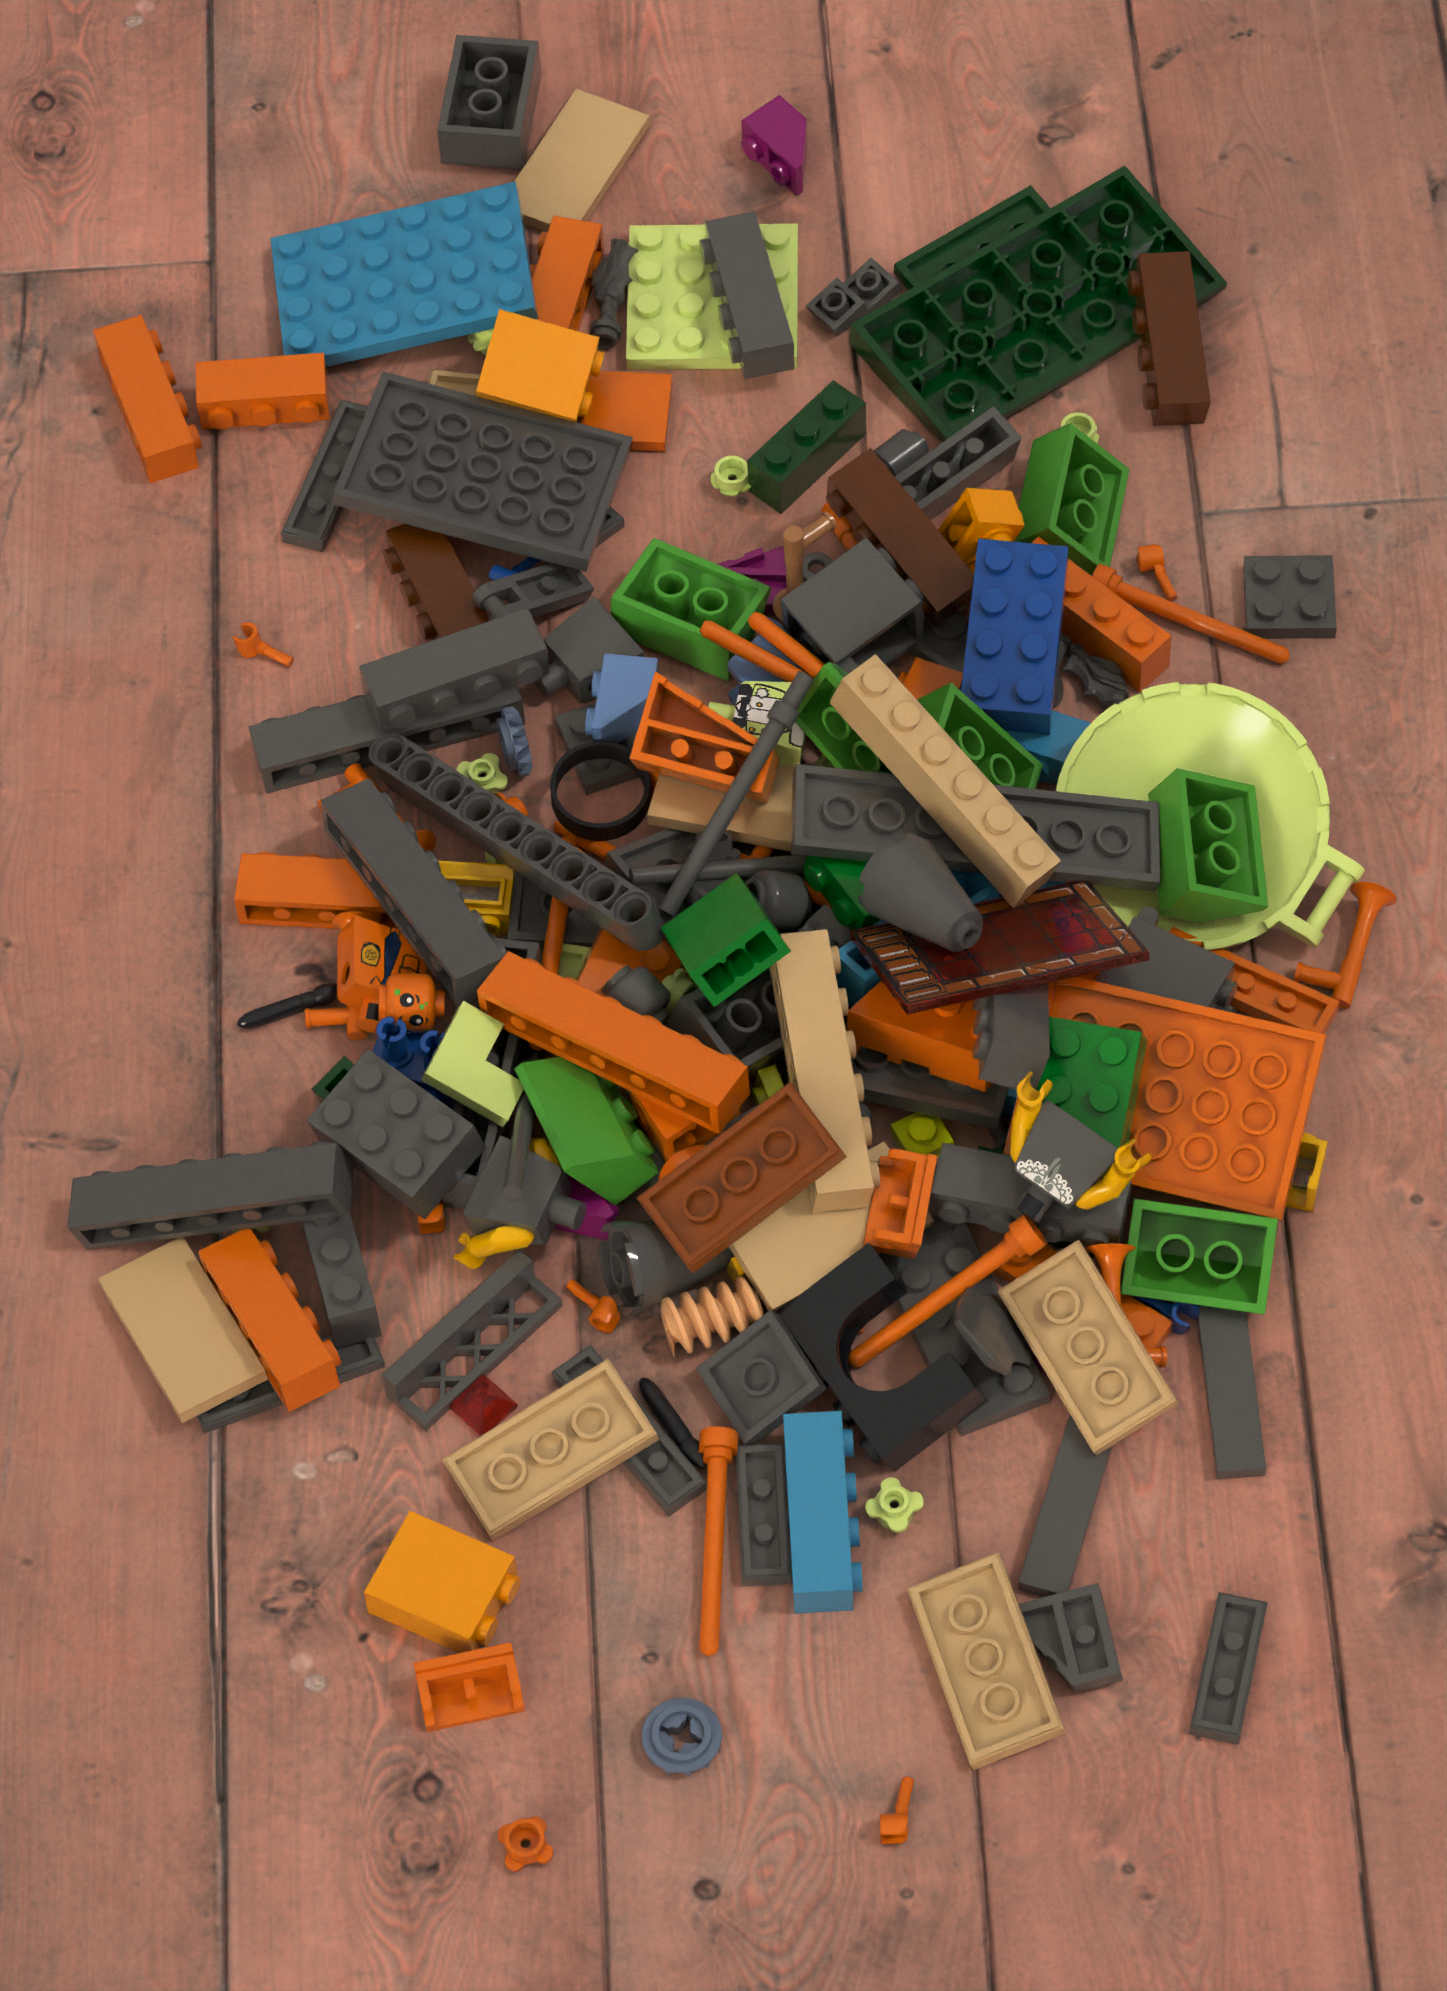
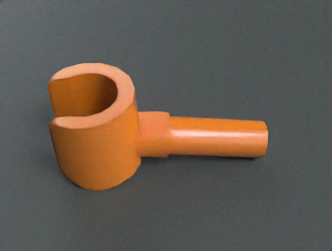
M1157 544L1138 546L1136 561L1139 572L1154 570L1155 578L1167 600L1174 601L1177 599L1178 596L1164 568L1162 547Z
M244 622L240 625L247 639H239L236 636L232 637L239 654L245 658H251L260 654L287 667H290L294 661V657L262 641L258 629L253 623Z
M443 1199L426 1219L418 1215L420 1234L439 1233L445 1230Z
M574 1279L570 1280L566 1285V1289L593 1309L588 1317L589 1323L603 1333H612L621 1319L615 1300L609 1296L599 1298Z
M905 1776L902 1778L895 1804V1814H880L881 1844H902L908 1840V1805L914 1785V1779Z

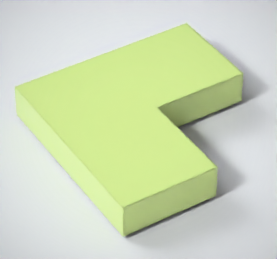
M463 1001L454 1014L421 1081L503 1127L509 1120L524 1090L519 1079L486 1061L504 1024Z

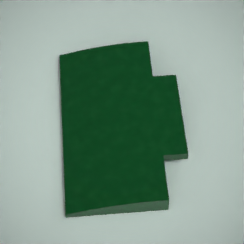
M1123 166L1052 208L1048 206L1030 185L896 262L893 273L908 291L851 323L849 343L893 394L943 443L993 406L1006 419L1140 340L1141 334H1134L1132 324L1133 309L1137 308L1135 296H1129L1127 288L1128 271L1134 270L1139 253L1189 251L1197 305L1226 289L1227 282L1129 169Z

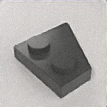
M1098 1583L1019 1603L1036 1650L1075 1693L1123 1681L1105 1604Z

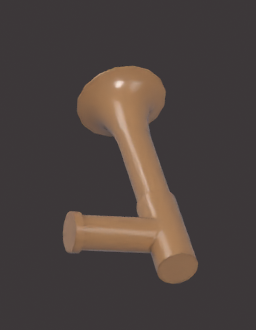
M826 511L803 530L798 526H789L783 532L787 588L781 590L774 597L772 604L774 614L781 621H783L781 598L803 583L804 550L827 532L837 528L834 517Z

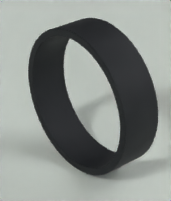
M592 741L572 748L559 759L550 779L551 804L556 818L565 829L583 839L608 841L627 835L643 821L650 806V777L648 771L637 769L629 759L631 749L615 742ZM611 759L630 767L641 779L645 790L638 806L627 816L609 823H590L574 817L561 805L556 794L561 779L571 768L584 761Z

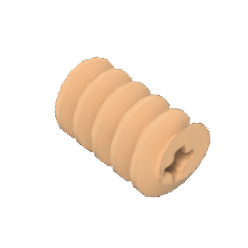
M742 1276L735 1279L734 1293L723 1281L717 1284L716 1298L704 1286L698 1289L697 1303L686 1291L680 1294L679 1308L676 1307L669 1297H664L661 1300L660 1310L664 1331L673 1357L675 1355V1343L680 1342L686 1352L690 1354L693 1353L694 1338L698 1337L706 1349L711 1348L712 1333L717 1332L726 1344L730 1342L731 1328L736 1327L738 1332L741 1333L749 1327V1323L756 1322L764 1315L758 1293L753 1285L751 1288Z

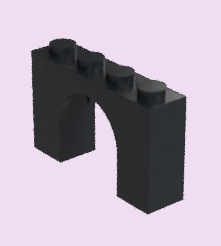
M867 1243L777 1313L801 1350H804L813 1362L811 1365L825 1387L828 1388L830 1386L839 1400L832 1404L834 1409L842 1411V1419L849 1428L856 1423L864 1433L865 1437L859 1440V1443L875 1464L883 1460L894 1471H897L988 1401L962 1365L949 1351L912 1380L898 1388L887 1391H873L856 1385L850 1371L849 1353L857 1334L869 1321L908 1293L882 1256L870 1243Z

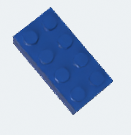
M978 539L961 692L1004 730L1050 734L1068 571V546Z

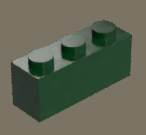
M834 380L830 382L747 460L748 484L751 485L749 492L782 514L866 435V402Z

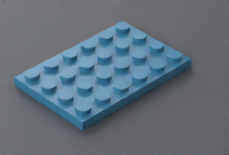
M516 182L270 238L284 355L324 352L326 367L494 329L499 309L538 319L521 202Z

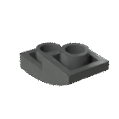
M870 258L845 282L838 278L834 279L806 307L833 333L838 334L849 329L851 323L891 301L902 291L899 281L874 259Z

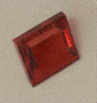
M484 1374L449 1405V1408L480 1436L499 1425L518 1407L513 1399Z

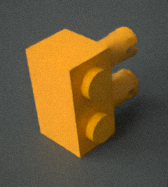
M966 488L938 531L974 574L978 539L1014 542L1025 524L1012 491Z

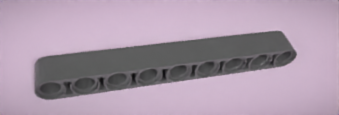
M387 733L382 735V738L373 742L369 750L370 760L390 790L631 948L638 951H647L655 948L662 942L665 934L661 927L665 923L651 898L644 891L404 736L397 733Z

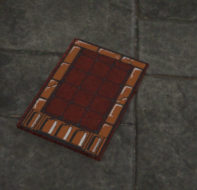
M1074 881L1038 889L1015 908L1004 897L974 903L983 917L982 933L975 945L959 952H952L889 923L850 931L853 943L907 1015L1150 960L1149 951L1089 881Z

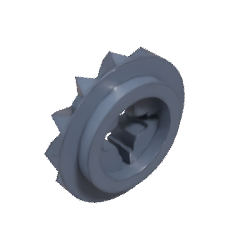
M513 706L501 708V718L496 719L502 751L509 771L515 770L517 777L521 778L529 775L533 767L526 732L523 727L522 718Z
M691 1698L667 1700L656 1706L644 1722L642 1728V1745L651 1764H656L662 1768L667 1775L674 1772L684 1773L689 1777L693 1771L699 1770L702 1767L708 1768L711 1760L717 1753H720L722 1729L719 1719L713 1710L698 1700ZM689 1721L690 1738L697 1742L693 1744L685 1743L682 1749L675 1753L674 1738L668 1735L671 1733L680 1734L682 1729L686 1728Z

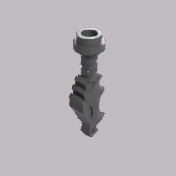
M613 238L611 240L610 254L593 271L591 281L596 302L601 306V315L598 320L591 323L589 334L600 337L598 348L602 349L615 347L621 338L622 328L616 322V312L618 305L621 306L625 301V287L633 281L629 275V262L633 255L639 252L638 249L628 245V242L623 239Z
M1080 643L1073 645V648L1066 654L1068 659L1062 672H1071L1080 678L1085 687V696L1096 697L1103 709H1108L1115 703L1119 704L1129 698L1130 693L1122 670L1117 667L1115 662L1096 655H1088Z

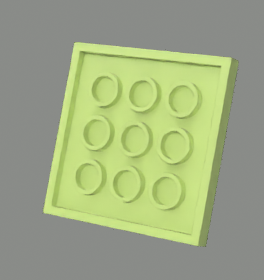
M798 223L759 224L794 342L795 368H798ZM629 225V245L638 249L639 252L633 255L628 265L629 275L633 281L628 284L627 370L741 369L740 363L733 364L730 358L728 338H732L730 329L723 331L720 323L718 305H722L721 297L714 298L709 282V272H713L712 265H704L699 240L706 239L705 225Z

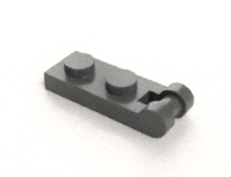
M548 563L487 582L478 587L471 598L480 610H486L489 613V621L526 608L529 609L534 618L587 601L594 591V587L580 570ZM506 599L509 604L504 605L501 600Z

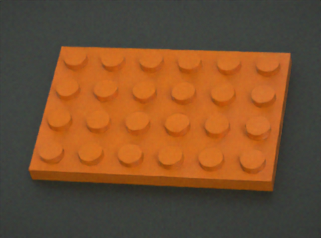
M1052 971L1048 973L1050 1017L1142 1032L1148 1040L1129 1141L1132 1139L1136 1140V1143L1131 1147L1132 1156L1136 1160H1139L1147 1153L1151 1155L1152 1159L1147 1165L1135 1172L1134 1177L1131 1179V1186L1255 1216L1276 1218L1282 1222L1328 1038L1327 1035ZM1018 1095L1003 1154L1010 1155L1012 1120L1019 1100Z

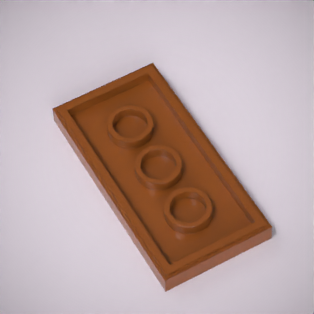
M789 1082L646 1190L637 1199L692 1273H695L847 1156L795 1087Z

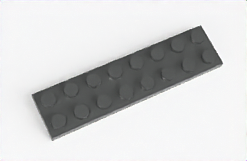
M802 764L795 765L792 783L791 854L868 862L871 856L886 842L893 839L899 843L910 839L905 834L915 833L925 837L932 843L950 870L981 873L894 774ZM994 785L1061 860L1048 880L1069 883L1088 881L1090 885L1147 891L1157 890L1160 884L1159 802Z

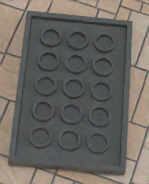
M382 372L333 491L332 505L587 572L628 459L633 437Z

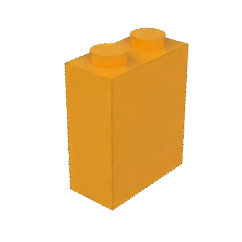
M499 309L477 385L476 396L577 422L579 417L587 418L593 398V393L586 391L590 375L599 377L605 352L598 351L600 337Z
M409 1511L367 1585L364 1597L368 1613L458 1653L479 1649L481 1644L487 1646L491 1642L498 1626L496 1616L503 1603L509 1605L514 1600L521 1578L518 1577L515 1556Z

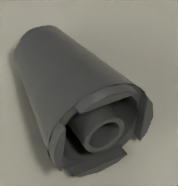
M908 833L905 835L910 839L899 843L891 839L883 844L871 856L861 873L859 881L864 885L863 897L858 894V901L870 915L952 952H959L975 945L982 933L983 917L932 843L921 835Z
M612 1221L604 1224L600 1231L608 1232V1241L599 1242L600 1263L609 1295L619 1294L624 1305L617 1306V1309L625 1316L638 1314L660 1303L662 1298H670L727 1269L731 1258L735 1257L728 1247L695 1273H692L654 1221Z

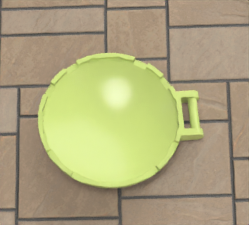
M1179 682L1157 685L1143 689L1141 693L1119 704L1115 703L1100 714L1083 731L1073 745L1060 772L1056 791L1149 801L1148 793L1177 768L1254 785L1256 790L1268 908L1260 912L1197 923L1160 915L1158 890L1147 891L1091 885L1128 928L1134 916L1137 917L1143 908L1153 907L1158 912V922L1155 926L1167 932H1170L1171 928L1175 927L1197 938L1185 940L1201 941L1204 944V949L1209 951L1242 944L1258 937L1274 926L1279 927L1303 943L1317 948L1324 937L1321 931L1352 882L1358 883L1365 869L1353 859L1328 845L1330 800L1327 784L1321 767H1319L1313 753L1307 746L1306 739L1297 728L1278 710L1263 700L1236 688L1216 683L1205 685L1179 684ZM1326 866L1336 872V875L1308 919L1304 921L1294 913L1323 867Z

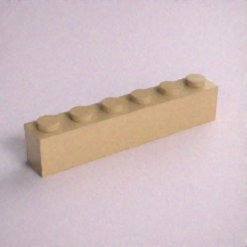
M875 654L842 678L829 703L1004 899L1015 908L1043 886L1061 860L882 660Z
M827 929L780 934L791 952L770 966L769 969L789 1082L795 1087L847 1156L808 1186L812 1213L869 1207L874 1189H879L880 1174L877 1161L869 1160L867 1145L872 1144L870 1120L868 1116L861 1117L859 1102L864 1101V1086L861 1074H854L851 1059L856 1058V1042L853 1031H846L843 1016H848V998L845 988H838L836 974H840L841 971L839 949L837 946H830Z

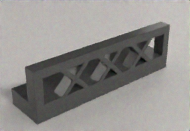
M519 1249L382 1373L386 1396L420 1427L427 1431L563 1306L562 1299L535 1277L533 1260ZM529 1289L545 1302L535 1313L515 1314V1302ZM509 1308V1314H502ZM489 1325H509V1336L501 1344L481 1345V1333ZM475 1339V1345H468ZM474 1356V1368L466 1376H447V1364L454 1357ZM481 1356H487L481 1361ZM440 1387V1400L426 1412L422 1411L409 1399L420 1388ZM446 1387H453L446 1393Z

